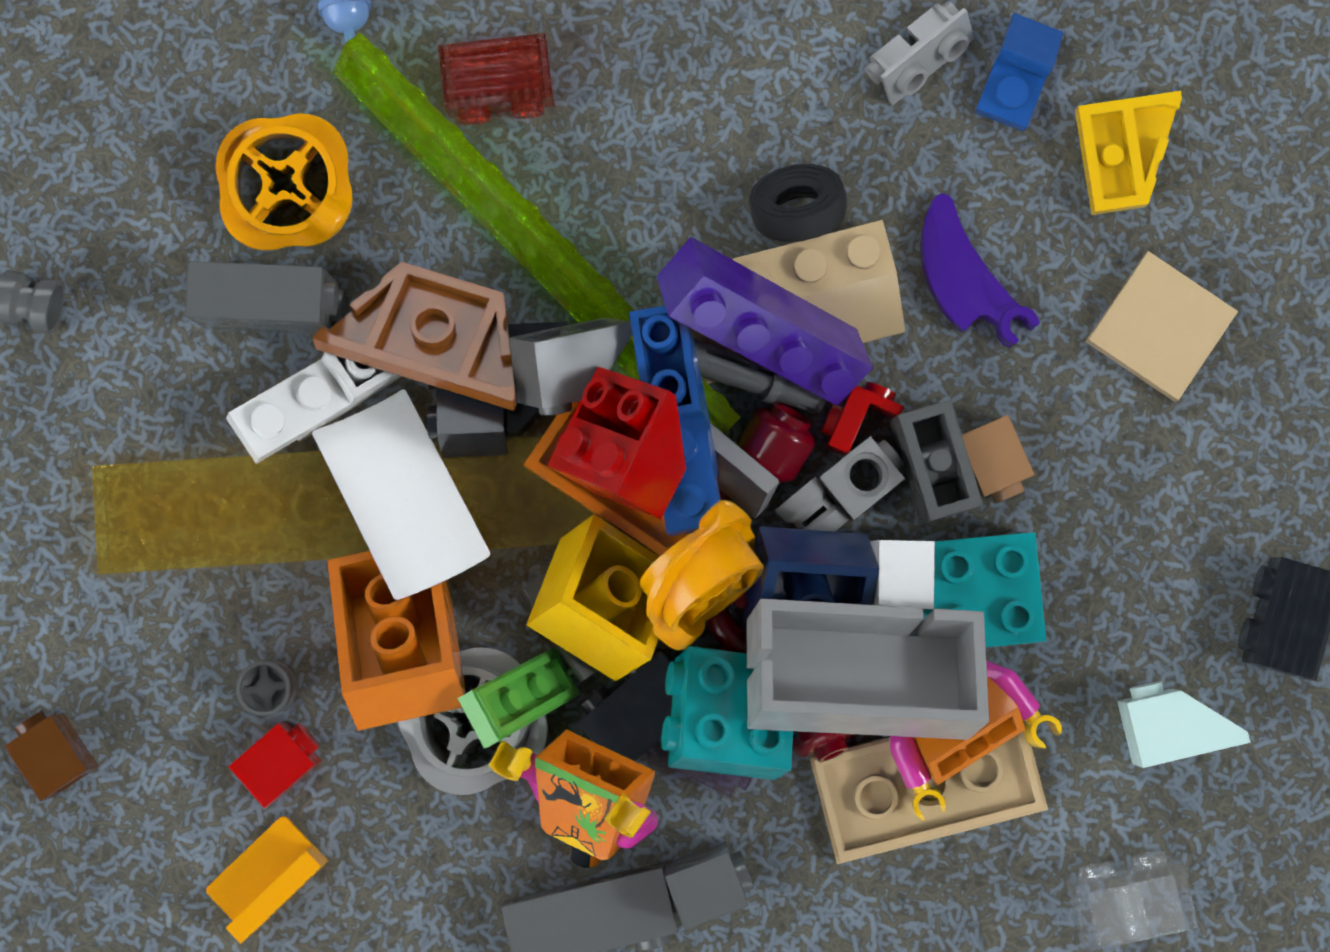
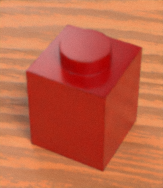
M283 721L275 725L228 767L259 804L266 808L274 804L322 762L315 754V751L320 746L313 735L302 724L297 723L292 727L288 721Z

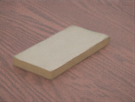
M1024 731L939 785H936L931 776L928 783L930 787H934L941 792L945 799L946 808L943 813L938 798L933 795L922 797L918 807L922 811L925 821L919 819L914 813L912 798L915 792L913 788L905 786L890 752V736L849 746L845 753L826 762L819 763L816 755L809 757L837 864L1048 810L1032 746L1026 741Z

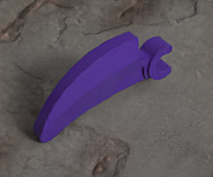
M944 193L935 196L925 214L920 242L922 270L930 293L942 313L959 332L967 330L973 321L983 319L996 326L995 332L998 340L1002 345L1011 348L1019 341L1010 329L1011 320H1021L1031 331L1040 324L1038 316L1028 307L1020 306L988 270L971 245L960 223L953 199Z

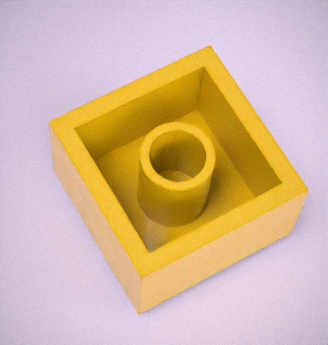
M593 514L560 538L526 625L614 681L619 680L652 659L659 639L654 635L652 631L653 625L647 617L646 605L648 597L639 585L644 572L659 556Z

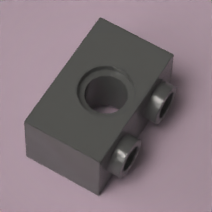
M951 400L897 415L889 421L899 457L904 463L902 467L920 525L983 506Z
M726 842L665 864V879L684 930L748 907L745 892L754 889L741 850L730 854Z

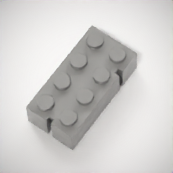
M760 599L747 618V668L754 669L747 679L748 729L969 740L989 723L984 612L933 609L924 619L923 608ZM916 628V636H909Z

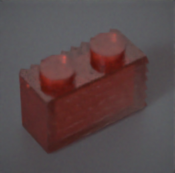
M546 33L438 45L445 110L449 118H458L459 124H483L491 121V113L511 111L512 117L516 119L535 118L545 114L544 107L555 106Z

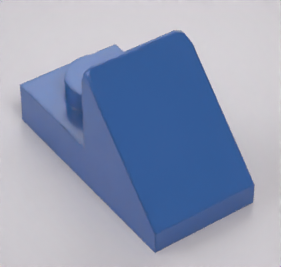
M1013 13L974 113L1024 132L1027 129L1045 80L1053 70L1064 32Z

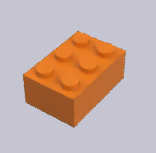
M370 551L327 560L341 691L357 730L360 731L462 708L457 698L466 694L449 579L408 597L395 600Z

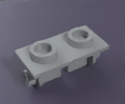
M946 1L943 5L935 3L927 12L907 27L908 33L917 41L915 44L910 46L898 34L879 51L869 57L871 63L865 67V71L875 84L883 83L888 101L892 106L905 95H912L917 92L932 73L946 62L956 60L966 51L969 43L974 40L968 12L965 8L958 11L950 1Z

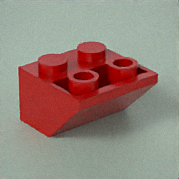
M598 366L591 381L585 387L582 398L565 432L560 436L557 447L547 466L593 493L661 520L686 471L676 395L669 390Z

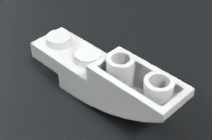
M324 352L320 360L230 411L226 419L257 464L296 440L300 442L312 435L313 430L332 423L402 376Z

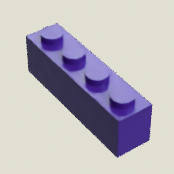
M693 237L686 241L656 276L669 317L837 406L873 369L858 330L855 327Z

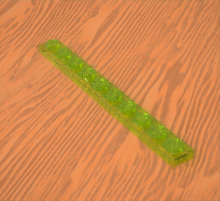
M361 32L345 43L332 73L579 323L605 317L630 321L629 312L635 310L616 292L613 284L607 278L601 276L578 253L574 244L562 237L541 216L537 207L525 199L503 177L498 167L487 161L465 139L462 131L456 125L450 123L427 100L422 90L412 85L390 63L389 58L381 49L375 47ZM632 335L616 361L634 379L640 380ZM702 379L710 423L725 435L741 417L730 407L723 395L714 391Z

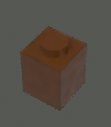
M41 711L31 716L14 728L19 737L4 746L40 802L57 796L99 767L64 713L46 717L44 712Z

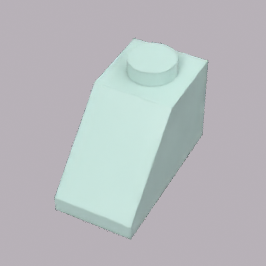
M1162 681L1130 688L1132 698L1117 701L1132 764L1142 768L1250 743L1249 734L1246 730L1181 690H1164Z

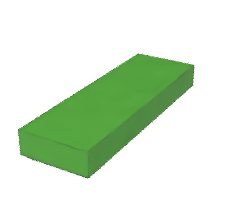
M553 647L457 698L484 749L580 695L572 677H568L566 674L568 670L557 649Z

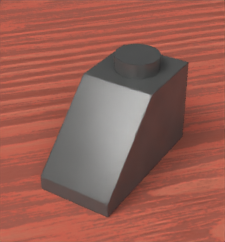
M605 317L509 337L517 403L539 408L541 415H556L571 411L572 402L581 400L583 391L591 381L597 367L608 370L612 368L633 335L631 322Z

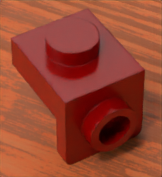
M869 381L866 382L864 388L856 386L848 394L843 406L832 405L821 430V433L830 436L825 448L845 457L852 447L868 409L891 419L900 415L904 406L894 402L896 393Z

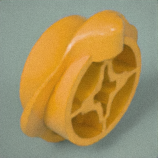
M302 113L279 118H256L239 124L223 139L216 157V175L220 188V213L227 230L240 243L250 248L264 251L291 246H314L328 241L343 228L349 218L353 200L348 174V152L342 136L329 122L318 116ZM280 138H290L305 142L298 151L294 150L288 158L281 161L271 160L258 151L264 143ZM318 152L322 156L328 172V189L322 202L309 192L305 184V175L312 165L310 162ZM246 163L252 166L262 179V190L255 199L257 201L250 211L243 200L240 187L241 173ZM265 164L275 172L278 170L283 174H287L291 169L295 170L291 179L297 185L296 188L306 198L302 200L293 192L290 194L285 190H281L275 195L273 191L276 188V183L262 166ZM288 202L296 203L312 214L305 221L292 226L280 227L263 223L270 212L274 213L279 206Z
M720 500L715 503L701 517L699 529L664 552L650 565L640 579L639 585L648 597L646 613L653 625L652 631L657 638L674 650H685L703 633L705 621L741 597L759 579L764 571V565L754 553L755 536L750 527L751 518L729 500Z

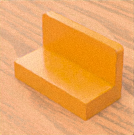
M282 816L206 888V893L232 920L226 929L241 944L329 860L288 817Z

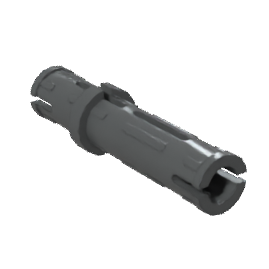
M693 338L702 377L756 394L759 401L770 405L776 401L796 407L815 416L822 410L826 399L739 353Z

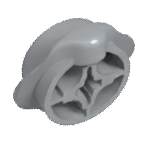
M479 647L460 652L463 677L468 675L481 677L477 687L521 665L512 656L497 649ZM463 708L435 713L434 716L444 722L449 729L450 740L447 747L451 751L449 755L440 746L435 736L433 714L398 722L399 729L408 744L418 772L436 789L449 794L469 795L484 791L496 783L507 780L491 770L489 764L479 767L464 764L468 754L474 753L480 740L475 731L468 733L469 723L463 720L462 716L455 714L465 713ZM546 716L540 717L502 740L508 742L516 749L526 747L535 754H540L549 744Z

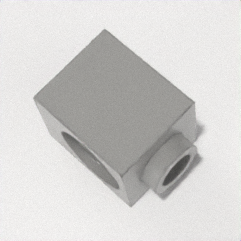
M870 436L818 479L826 486L827 494L833 502L843 507L851 522L905 479L898 471L904 463L885 440L877 444ZM866 461L876 468L879 478L873 490L861 491L854 487L850 480V470L854 463Z

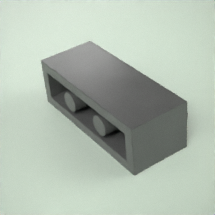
M663 862L504 900L501 906L511 952H615V948L635 943L638 951H646L669 944L668 935L678 933V924L669 887L665 879Z

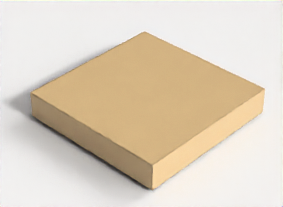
M1148 251L1143 255L1085 342L1176 402L1189 386L1238 311Z

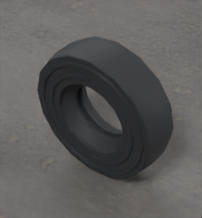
M795 164L776 169L763 176L752 187L749 196V208L757 231L767 238L782 242H801L822 236L833 230L844 219L847 209V195L839 174L830 168L816 164ZM797 198L816 199L800 207L780 206L789 200Z

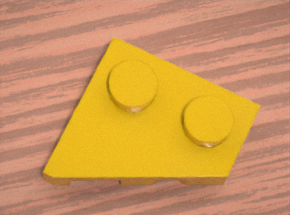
M1181 91L1080 105L1075 109L1091 215L1144 208L1149 204L1156 183L1155 176L1169 142L1167 138L1174 116L1182 101Z

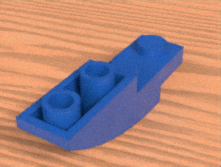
M665 305L629 312L640 381L669 390L676 395L686 471L664 513L666 533L670 537L693 533L699 529L701 517L715 503L720 501V493L717 481L719 471L692 330L690 327L669 317Z

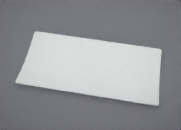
M400 390L389 398L357 414L312 431V435L395 600L408 597L437 585L490 556V551L434 443L429 439L428 432L406 390Z

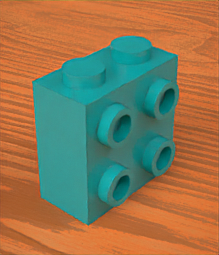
M1036 532L935 541L934 609L984 612L985 647L1047 642ZM923 609V618L925 619L933 609Z
M689 646L675 658V662L671 661L669 663L666 673L665 691L667 695H672L671 716H667L664 720L661 736L662 749L669 751L668 767L776 780L791 771L793 731L748 729L747 679L754 669L747 668V654Z

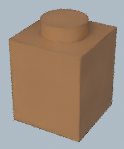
M1008 415L962 435L981 498L991 494L996 504L1025 491L1021 481L1035 474Z

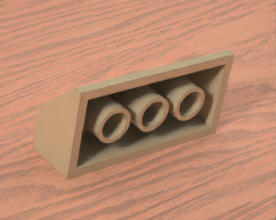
M883 220L732 259L855 327L863 343L905 333L897 271ZM691 328L693 338L733 351ZM702 377L703 385L717 382Z

